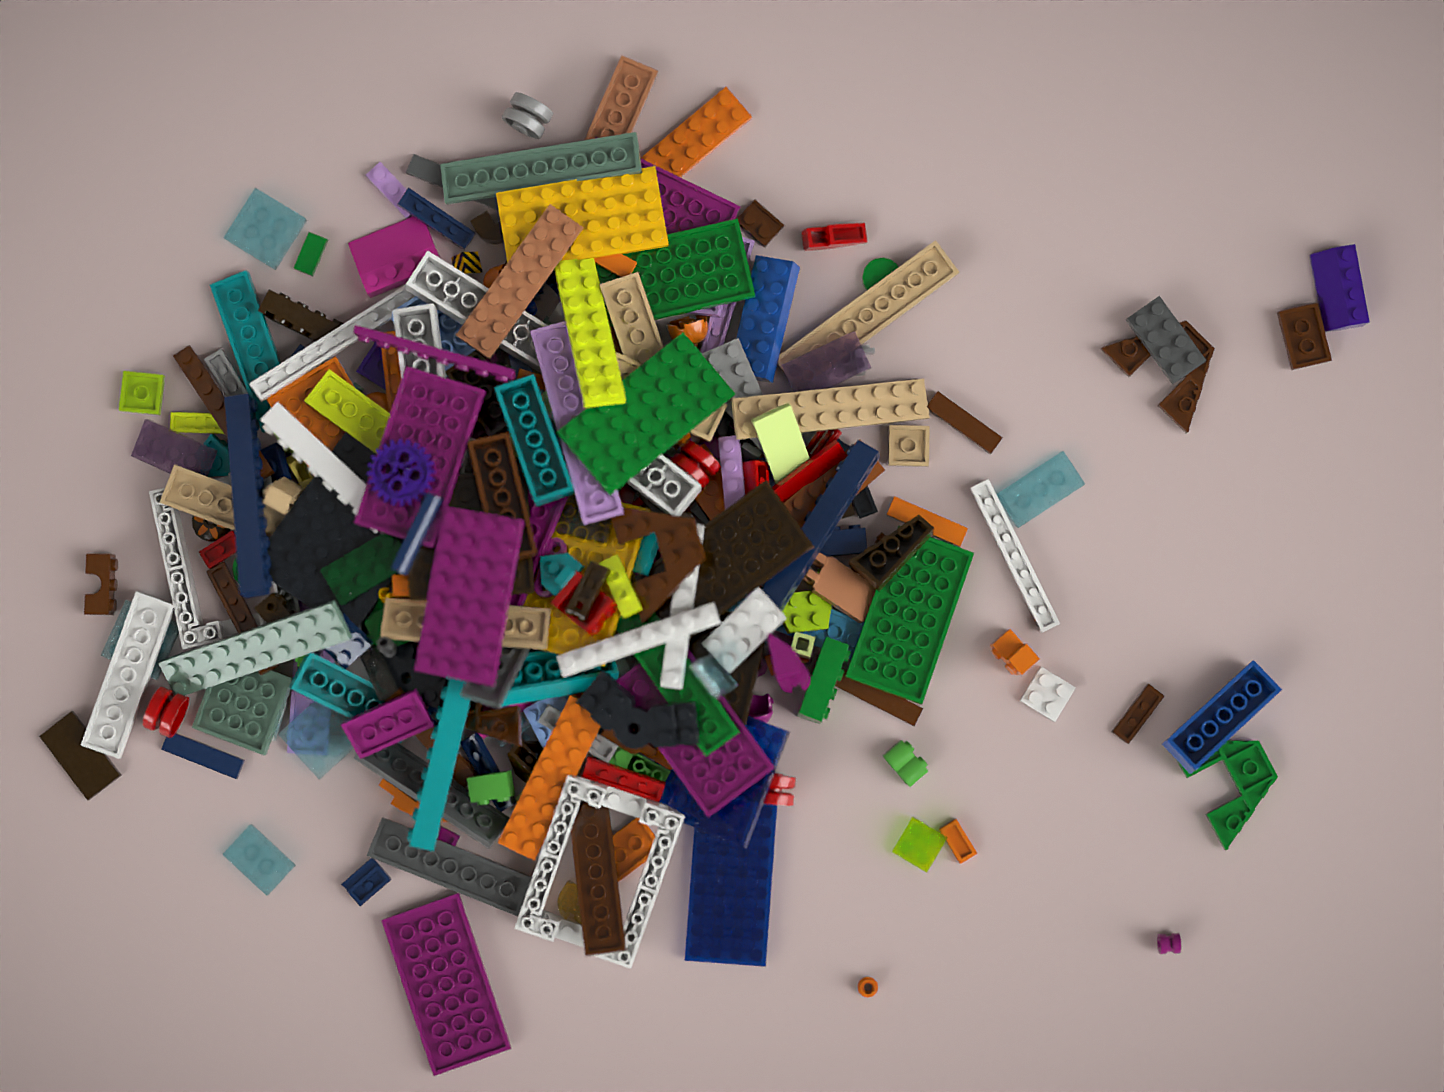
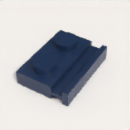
M371 858L341 885L361 907L390 882L392 878L374 858Z

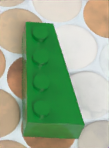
M829 637L824 639L815 664L816 667L810 678V685L802 699L801 709L798 710V717L820 724L823 719L827 720L831 708H828L829 701H834L838 690L834 688L836 681H841L844 670L841 669L843 661L847 662L851 653L848 650V644Z

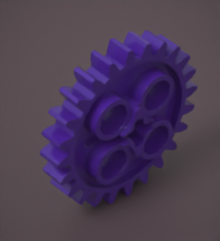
M401 438L398 440V444L390 440V447L383 443L384 450L376 449L379 454L378 457L371 456L375 462L374 464H368L373 469V471L367 472V475L373 476L368 481L370 484H375L372 491H379L377 494L378 498L385 496V503L392 499L393 506H396L398 501L402 507H404L405 501L409 505H413L412 499L414 498L420 502L419 495L426 496L424 490H432L428 483L435 482V479L430 477L431 474L436 473L435 470L430 469L435 463L427 461L431 458V455H423L426 449L422 447L418 450L419 443L417 442L411 446L410 439L405 444ZM408 453L410 455L409 461L401 463V456ZM413 463H418L415 467H411ZM390 464L392 471L387 475L383 474L384 466ZM401 468H402L403 470H405V471L403 472V473H404V476H403V477H401L400 475H398V474L400 473V472H399V469H401ZM420 471V478L417 481H412V473ZM393 478L389 483H386L387 479ZM402 482V490L394 492V484Z

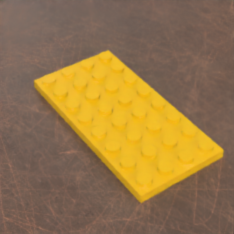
M655 166L642 168V173L624 174L623 176L583 181L575 179L496 193L507 263L550 204L583 227V230L561 261L590 259L669 246Z

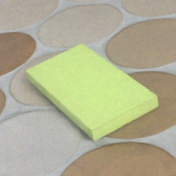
M789 402L751 419L775 484L810 459Z

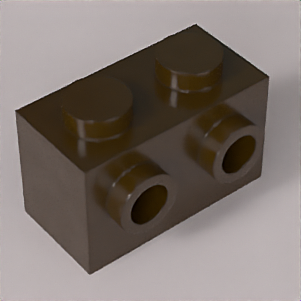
M274 592L254 607L266 624L297 613L294 609H289L286 605L288 601L281 593L278 595Z

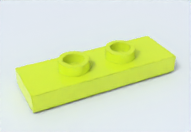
M170 413V432L224 434L211 413Z
M618 554L600 562L599 565L610 570L606 581L622 617L626 618L642 610Z

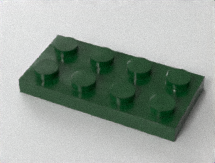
M382 533L320 570L341 606L389 579L392 575L399 573L391 567L402 546L398 537Z

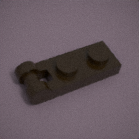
M590 561L567 606L566 614L570 616L575 615L583 622L587 621L590 611L610 573L608 568ZM579 602L584 604L582 609L578 608Z

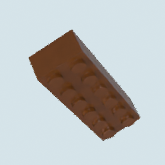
M509 433L468 441V453L483 513L524 520L517 560L536 556V545Z

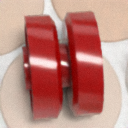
M686 440L680 447L682 454L675 453L670 461L699 483L701 490H703L709 483L708 476H715L721 466L701 446L691 440Z
M163 686L159 687L146 709L143 727L151 731L159 728L161 735L172 738L186 715L189 697L180 693L173 696L172 690Z
M769 772L753 784L763 787V790H751L749 801L793 806L794 795L782 792V789L795 788L796 777Z

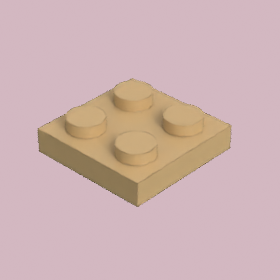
M889 425L888 466L928 467L930 426Z

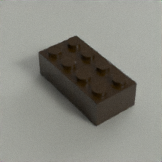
M476 350L467 356L488 362L484 355ZM456 365L445 371L450 380L486 391L477 420L489 437L509 431L495 391V387L503 385V383L496 380V376L489 374L488 377L476 374L475 370L468 369V371H462L457 369Z

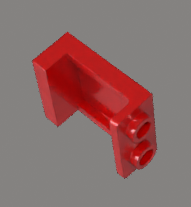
M577 571L551 603L592 637L602 630L603 623L616 613L618 606L614 600L600 591L586 622L579 620L575 615L570 616L566 614L567 606L583 577ZM579 602L578 608L582 609L584 604Z

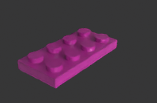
M413 689L343 721L341 726L358 757L362 759L433 727L434 721L417 690Z

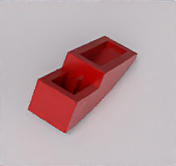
M865 223L827 225L826 227L806 228L801 231L804 251L832 249L868 242Z

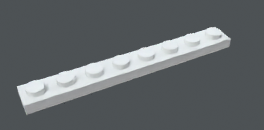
M989 479L971 487L970 490L1040 632H1045L1059 625L1060 622Z
M696 524L702 543L704 526ZM699 565L673 593L670 617L693 610ZM689 635L666 642L660 687L682 690Z
M713 602L559 655L557 659L562 675L566 677L721 624Z

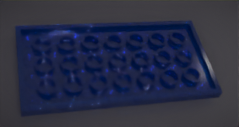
M731 800L708 817L696 801L684 961L766 967L777 805L755 803L747 800Z

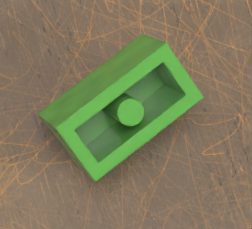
M511 770L474 775L467 778L471 803L477 802L478 805L490 803L492 799H497V802H504L510 800L509 797L515 795Z

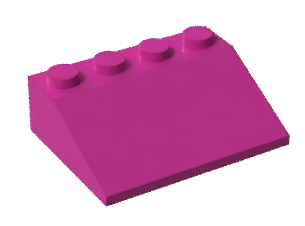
M414 216L348 243L358 273L370 298L406 284L427 251L440 258L428 226Z

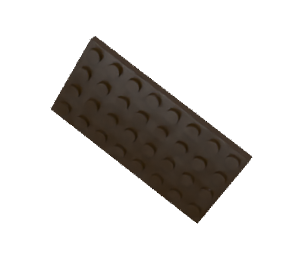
M767 480L704 525L702 546L706 559L699 565L693 609L714 602L718 616H721L814 547ZM659 558L652 564L648 576L638 574L634 577L635 580L639 581L665 572L666 568L663 558ZM673 595L665 600L661 608L657 609L663 620L670 618ZM698 632L689 634V638H691L693 635H695V634L698 633Z

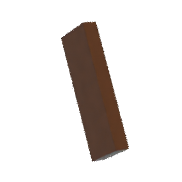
M1147 684L1111 732L1129 744L1165 696L1150 684Z

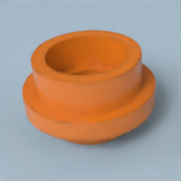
M863 977L858 982V991L863 997H872L877 993L878 984L874 978ZM866 983L871 984L870 990L864 989Z

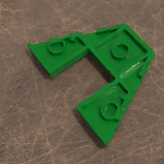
M1227 741L1191 774L1178 762L1185 777L1189 778L1222 760L1236 785L1240 796L1205 814L1224 850L1229 849L1232 841L1240 833L1244 824L1256 810L1255 808L1261 799L1265 797L1270 786L1278 778L1259 741Z

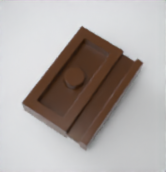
M755 199L738 217L739 225L765 248L785 226Z

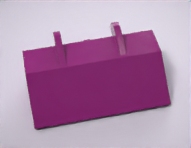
M768 633L775 676L781 689L786 693H792V686L797 687L800 683L802 690H806L810 685L811 679L797 652L771 633Z

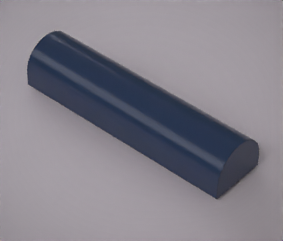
M431 493L426 494L391 566L392 569L404 575L408 574L443 501L441 498Z
M478 733L460 742L477 775L500 772L486 744ZM514 795L509 797L510 800L504 802H497V799H492L496 809L501 812L517 803Z

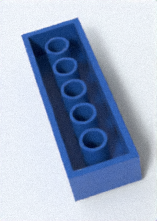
M759 255L755 257L751 274L756 297L745 299L736 339L739 338L756 380L773 383L800 267L794 261Z
M1253 660L1163 742L1162 745L1191 774L1281 692L1282 689Z

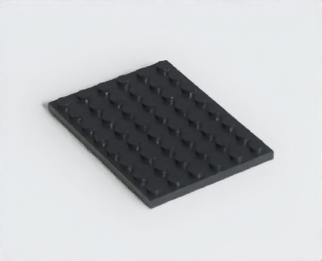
M345 432L332 450V453L367 485L369 479L367 472L372 470L368 464H374L371 456H376L377 454ZM320 475L314 476L269 538V548H267V556L270 557L271 567L268 568L269 575L272 578V582L310 608L335 600L341 614H345L359 628L378 601L379 590L387 588L393 578L390 577L341 606L320 570L382 533L380 531L375 533L370 528L355 524L356 515L352 512L354 507L350 503L345 505L337 498L339 493L335 489L330 491L322 484L324 479ZM398 537L401 544H403L404 539Z

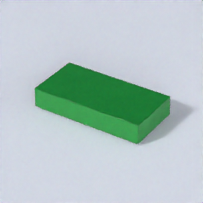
M308 232L294 269L313 277L328 239Z

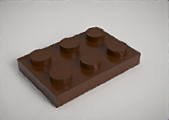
M1318 303L1277 312L1291 371L1332 361Z

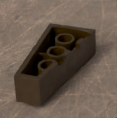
M270 289L258 309L266 318L315 342L344 324L336 319L331 321L326 318V314L318 310L313 312L304 303L299 301L295 303L290 300L289 296L281 292L278 294Z
M917 515L890 535L885 536L873 546L868 547L859 555L851 558L849 566L880 592L933 535L934 527L923 517Z

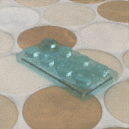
M1062 451L996 495L1016 527L1019 528L1085 485L1065 452Z

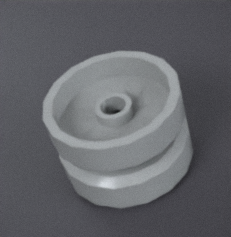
M515 92L510 101L513 108H506L501 118L519 132L534 139H540L545 131L542 124L550 122L553 112L534 98Z

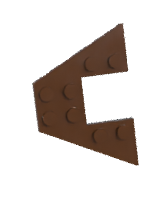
M1185 320L1179 322L1207 361L1184 376L1185 378L1157 406L1185 433H1188L1215 348ZM1138 336L1104 346L1100 349L1128 377L1151 356Z
M622 507L624 514L611 517L618 544L622 545L655 533L666 568L665 572L631 583L642 607V610L638 611L641 622L646 623L658 608H661L665 600L673 595L679 588V585L706 559L693 518Z
M470 700L464 729L521 747V708L516 705L482 712V703Z

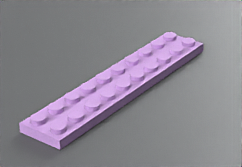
M566 321L530 331L557 430H560L586 409L583 404ZM560 438L583 524L586 525L624 514L618 491L616 490L609 496Z

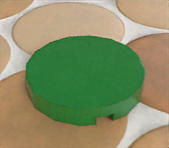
M887 258L872 260L864 268L862 275L863 286L866 290H869L899 266Z

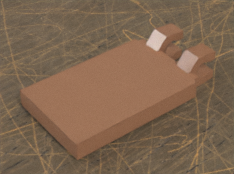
M819 552L812 563L821 569L819 574L809 569L802 580L812 585L811 592L856 622L862 623L868 613L876 589L862 576L834 557H826Z

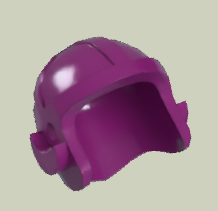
M769 693L753 695L747 719L748 726L759 728L770 721L773 714L772 704L774 700L770 697Z

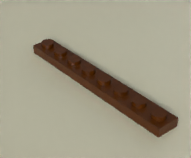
M189 345L173 355V357L228 439L224 395L193 348ZM259 450V457L263 463V469L260 471L261 477L264 480L275 472Z

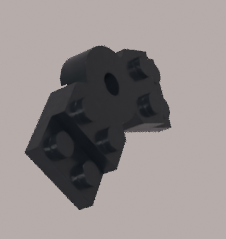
M414 641L397 646V651L392 657H387L383 652H380L376 643L370 646L371 655L378 669L387 672L386 682L391 692H394L399 687L405 693L416 689L424 705L435 708L443 707L445 699H441L443 687H448L450 679H446L445 676L414 670L418 652ZM410 673L412 679L407 684L405 682V677Z
M605 670L601 671L577 701L604 730H614L617 740L627 748L639 749L649 743L655 748L700 743L696 701L655 704L649 710L641 706H635V696ZM633 722L639 725V732L633 730Z

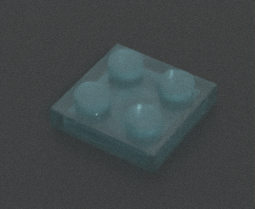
M712 654L695 661L690 666L694 671V675L703 682L707 692L714 696L715 699L733 691L738 686L731 675Z

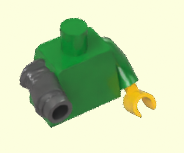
M381 588L378 592L379 599L364 624L369 631L366 635L373 641V644L376 643L378 650L383 652L385 656L392 657L397 651V646L410 641L393 640L380 636L386 598H394L393 593H387L389 588Z

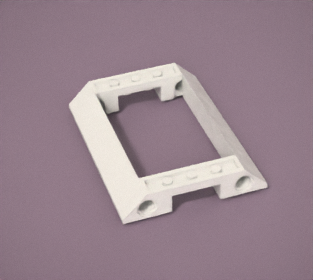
M228 473L229 476L214 479L231 485L230 473ZM271 475L264 479L262 496H264L263 493L266 487L273 484ZM165 488L149 491L172 602L175 605L174 611L182 649L200 647L238 634L231 619L206 623L207 625L203 624L179 510L159 503ZM273 582L275 593L278 595L281 593L287 599L288 603L286 605L289 609H294L299 613L298 599ZM258 613L252 614L258 626L266 624Z
M568 775L515 929L552 942L554 938H558L584 947L581 923L544 911L543 908L581 800L589 802V805L597 808L603 805L640 818V823L658 826L623 925L627 951L595 955L598 958L631 969L685 815L664 803H658L580 776Z

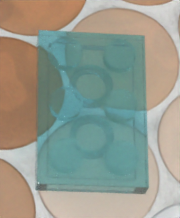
M250 824L222 854L266 896L296 866L253 824Z

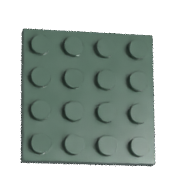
M273 670L262 676L256 671L208 687L192 728L266 756L290 693L289 685L293 678Z

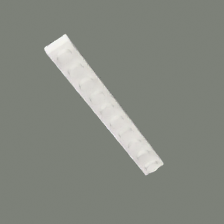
M406 285L260 376L250 383V387L260 401H264L358 341V337L353 333L355 325L375 330L391 320L393 309L411 300L415 295L408 292Z

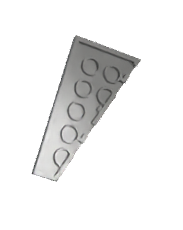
M739 338L702 353L736 393L733 398L763 395ZM731 400L726 403L725 411L733 419ZM750 438L751 441L757 446V448L761 450L764 454L759 439Z

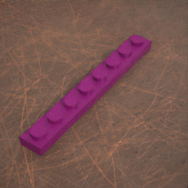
M355 325L353 330L354 335L358 337L357 340L361 342H377L379 347L389 349L391 346L397 348L398 352L407 355L409 352L416 353L418 358L428 360L429 357L437 359V363L445 366L451 363L462 371L472 369L476 371V374L488 377V374L496 376V380L501 382L514 381L516 375L513 369Z

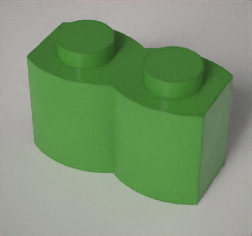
M900 740L882 756L907 786L911 787L928 772L926 769L928 764L921 756L917 758L913 754L915 749L908 741L904 743Z

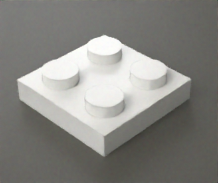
M1040 666L1020 701L1053 722H1056L1076 687Z

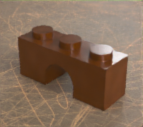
M86 554L85 574L97 575L101 580V588L95 594H85V615H114V611L117 609L114 591H117L118 587L117 579H115V571L118 570L116 555Z

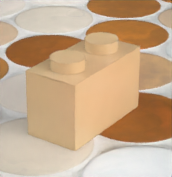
M282 477L266 487L263 493L266 496L263 503L286 514L305 488L286 477Z

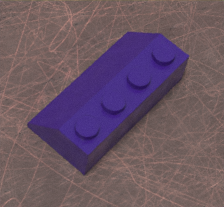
M1356 245L1339 246L1310 254L1319 310L1325 332L1362 327L1370 323Z

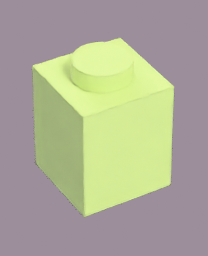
M795 632L791 648L797 652L798 657L810 660L815 637Z

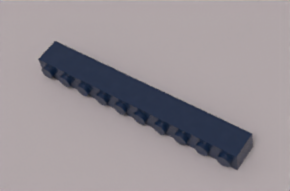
M248 393L224 397L239 591L245 598L271 595L272 578L268 570L271 567L270 557L267 556L269 539L265 533L268 523L264 516V508H266V504L263 503L265 498L262 496L264 480L261 477L260 471L263 469V463L259 457L261 442L257 431L260 430L259 421L256 419L258 404L256 399Z
M857 440L855 445L851 444L847 451V458L838 464L836 475L834 478L831 477L826 483V491L823 495L820 494L817 497L815 508L812 512L809 511L804 518L805 524L801 529L814 547L764 583L760 588L781 612L880 458L879 451L860 440Z

